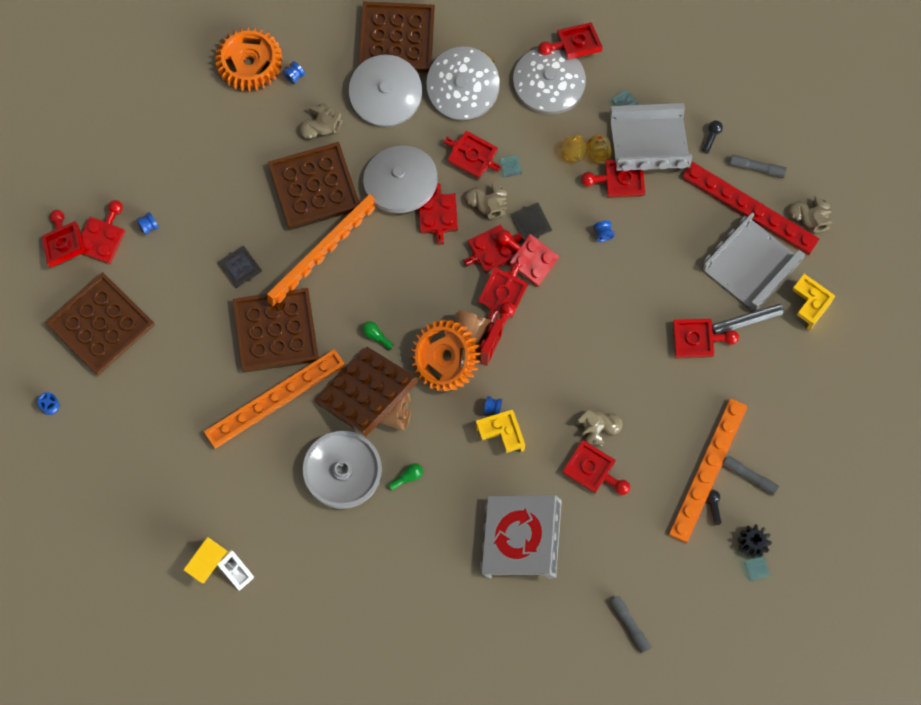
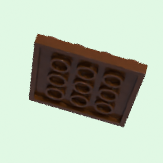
M363 1L359 65L374 56L393 55L410 63L417 72H429L432 65L435 5Z
M339 142L268 162L289 230L352 212L360 204Z
M103 272L45 322L97 376L155 325Z
M308 288L289 290L281 303L277 302L274 306L267 302V294L233 299L243 373L310 363L319 359Z
M366 347L315 399V402L367 437L419 380L410 372L371 348Z

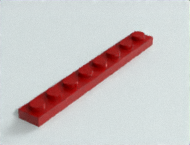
M694 162L691 163V166L682 177L685 181L743 216L748 217L753 212L754 217L752 220L807 255H810L820 239Z

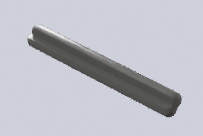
M782 304L773 305L712 325V330L714 334L724 333L728 330L782 315L784 308Z

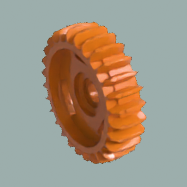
M247 27V31H243L240 28L238 33L233 30L234 35L232 36L227 34L228 39L222 38L223 44H218L219 50H216L215 62L219 76H222L224 82L227 81L228 86L233 84L235 90L240 86L242 92L244 88H248L250 92L251 88H255L258 91V86L264 89L265 83L271 85L270 79L276 80V75L280 74L279 69L282 68V51L279 43L275 41L274 37H270L269 32L264 35L263 29L257 32L256 27L253 31H250V28ZM247 42H254V43H258V44H260V45H257V44H247ZM247 58L254 59V63L251 65H246L244 61ZM227 59L232 60L236 72L233 73L226 63ZM268 62L270 65L267 67V69L257 75V73Z
M452 320L434 321L433 324L427 325V329H421L422 334L416 335L419 341H413L416 348L411 349V351L415 352V355L410 358L415 359V363L412 366H417L418 369L414 373H421L418 379H425L424 385L430 384V388H436L437 391L457 390V387L464 386L463 382H470L468 377L475 376L471 371L478 370L474 364L480 363L476 356L481 353L475 352L479 345H474L473 342L477 338H470L472 332H466V326H461V323H454ZM444 331L445 337L433 343L430 342L434 335ZM462 348L465 349V363L463 367H461ZM446 350L451 352V359L449 361L443 358V353ZM428 365L442 374V377L439 379L433 375Z

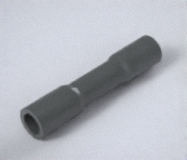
M732 154L730 161L732 166L748 168L784 178L787 168L750 160L749 158Z
M729 455L723 463V466L742 475L773 496L779 487L776 483L760 476Z
M617 596L610 601L612 607L632 635V639L640 652L644 653L652 648L643 632L640 631L622 598Z

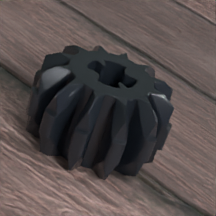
M755 524L753 529L748 525L746 526V531L741 530L740 535L742 537H739L737 541L742 543L739 546V550H746L744 556L751 553V558L754 559L756 554L761 558L763 557V552L768 553L769 548L767 546H770L772 541L767 540L771 536L770 533H763L765 527L758 530V525ZM752 538L756 539L755 542L758 541L757 545L753 544L754 541L751 542Z

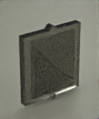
M538 202L528 207L523 206L522 209L510 214L518 232L523 237V242L529 234L535 238H540L541 235L552 231Z

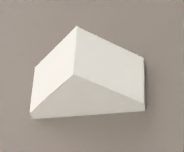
M232 550L217 565L219 570L239 591L254 578Z

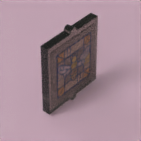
M244 245L234 252H229L228 256L218 262L236 288L247 281L250 282L253 277L262 272Z

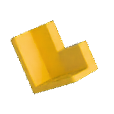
M804 274L792 290L807 300L797 316L809 324L807 329L810 331L830 306L835 295Z
M513 409L476 421L475 428L476 431H479L482 441L500 435L506 453L518 449L520 452L525 450V443Z
M207 537L184 571L199 582L205 583L228 551Z

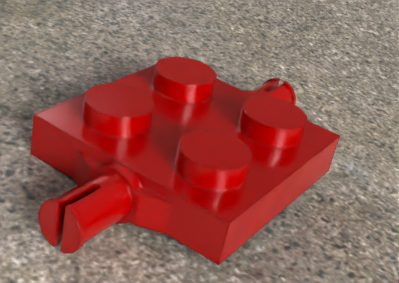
M465 131L463 136L457 141L448 136L444 140V144L453 148L447 162L477 179H480L488 168L498 173L502 167L493 162V157L497 153L498 147L468 131Z
M437 183V188L430 200L419 208L421 234H436V244L440 245V242L441 245L444 244V233L458 231L456 193L441 194V184Z
M501 224L468 240L473 255L463 260L466 267L477 262L485 274L493 271L494 267L499 268L509 263L516 251L508 245L498 243L497 234L499 231L504 230ZM519 232L513 235L512 239L518 242L523 240V237Z
M513 262L509 272L494 267L478 302L486 305L491 310L487 319L494 322L498 313L501 314L500 308L503 303L511 302L514 304L515 309H517L529 283L520 280L516 276L521 266L518 264L515 269L516 262Z

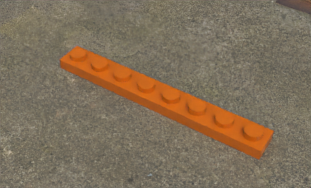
M369 194L267 294V302L272 306L277 302L281 303L289 290H294L298 286L299 281L303 277L306 278L316 264L322 263L328 252L331 253L336 249L337 243L341 239L345 240L349 236L350 231L354 227L357 228L362 223L363 218L366 215L369 216L374 211L375 198Z
M335 349L208 428L204 431V434L214 449L218 448L344 368L345 363Z
M730 398L669 536L687 544L748 408L747 405Z

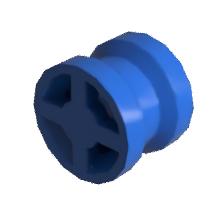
M295 61L290 63L289 68H285L282 71L285 78L292 84H296L298 78L305 75L303 68Z
M150 212L146 213L145 217L136 219L145 235L149 234L150 230L159 228Z
M604 220L594 224L593 229L597 232L596 239L598 242L608 241L615 237L614 231L611 230V221Z
M45 392L39 396L37 404L44 414L53 415L59 410L60 403L53 393Z
M487 396L483 415L499 414L503 399L498 398L495 400L491 396Z

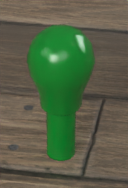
M368 321L363 324L362 333L365 337L376 342L379 341L389 350L393 348L394 344L383 336L384 334L375 322Z
M418 463L410 464L400 474L399 478L388 484L393 491L404 483L407 484L419 480L424 473L422 466Z

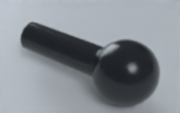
M718 120L710 122L708 126L710 133L702 149L704 153H709L716 135L720 134L723 130V125Z
M712 489L706 502L710 504L714 525H720L722 522L718 503L721 497L718 491Z

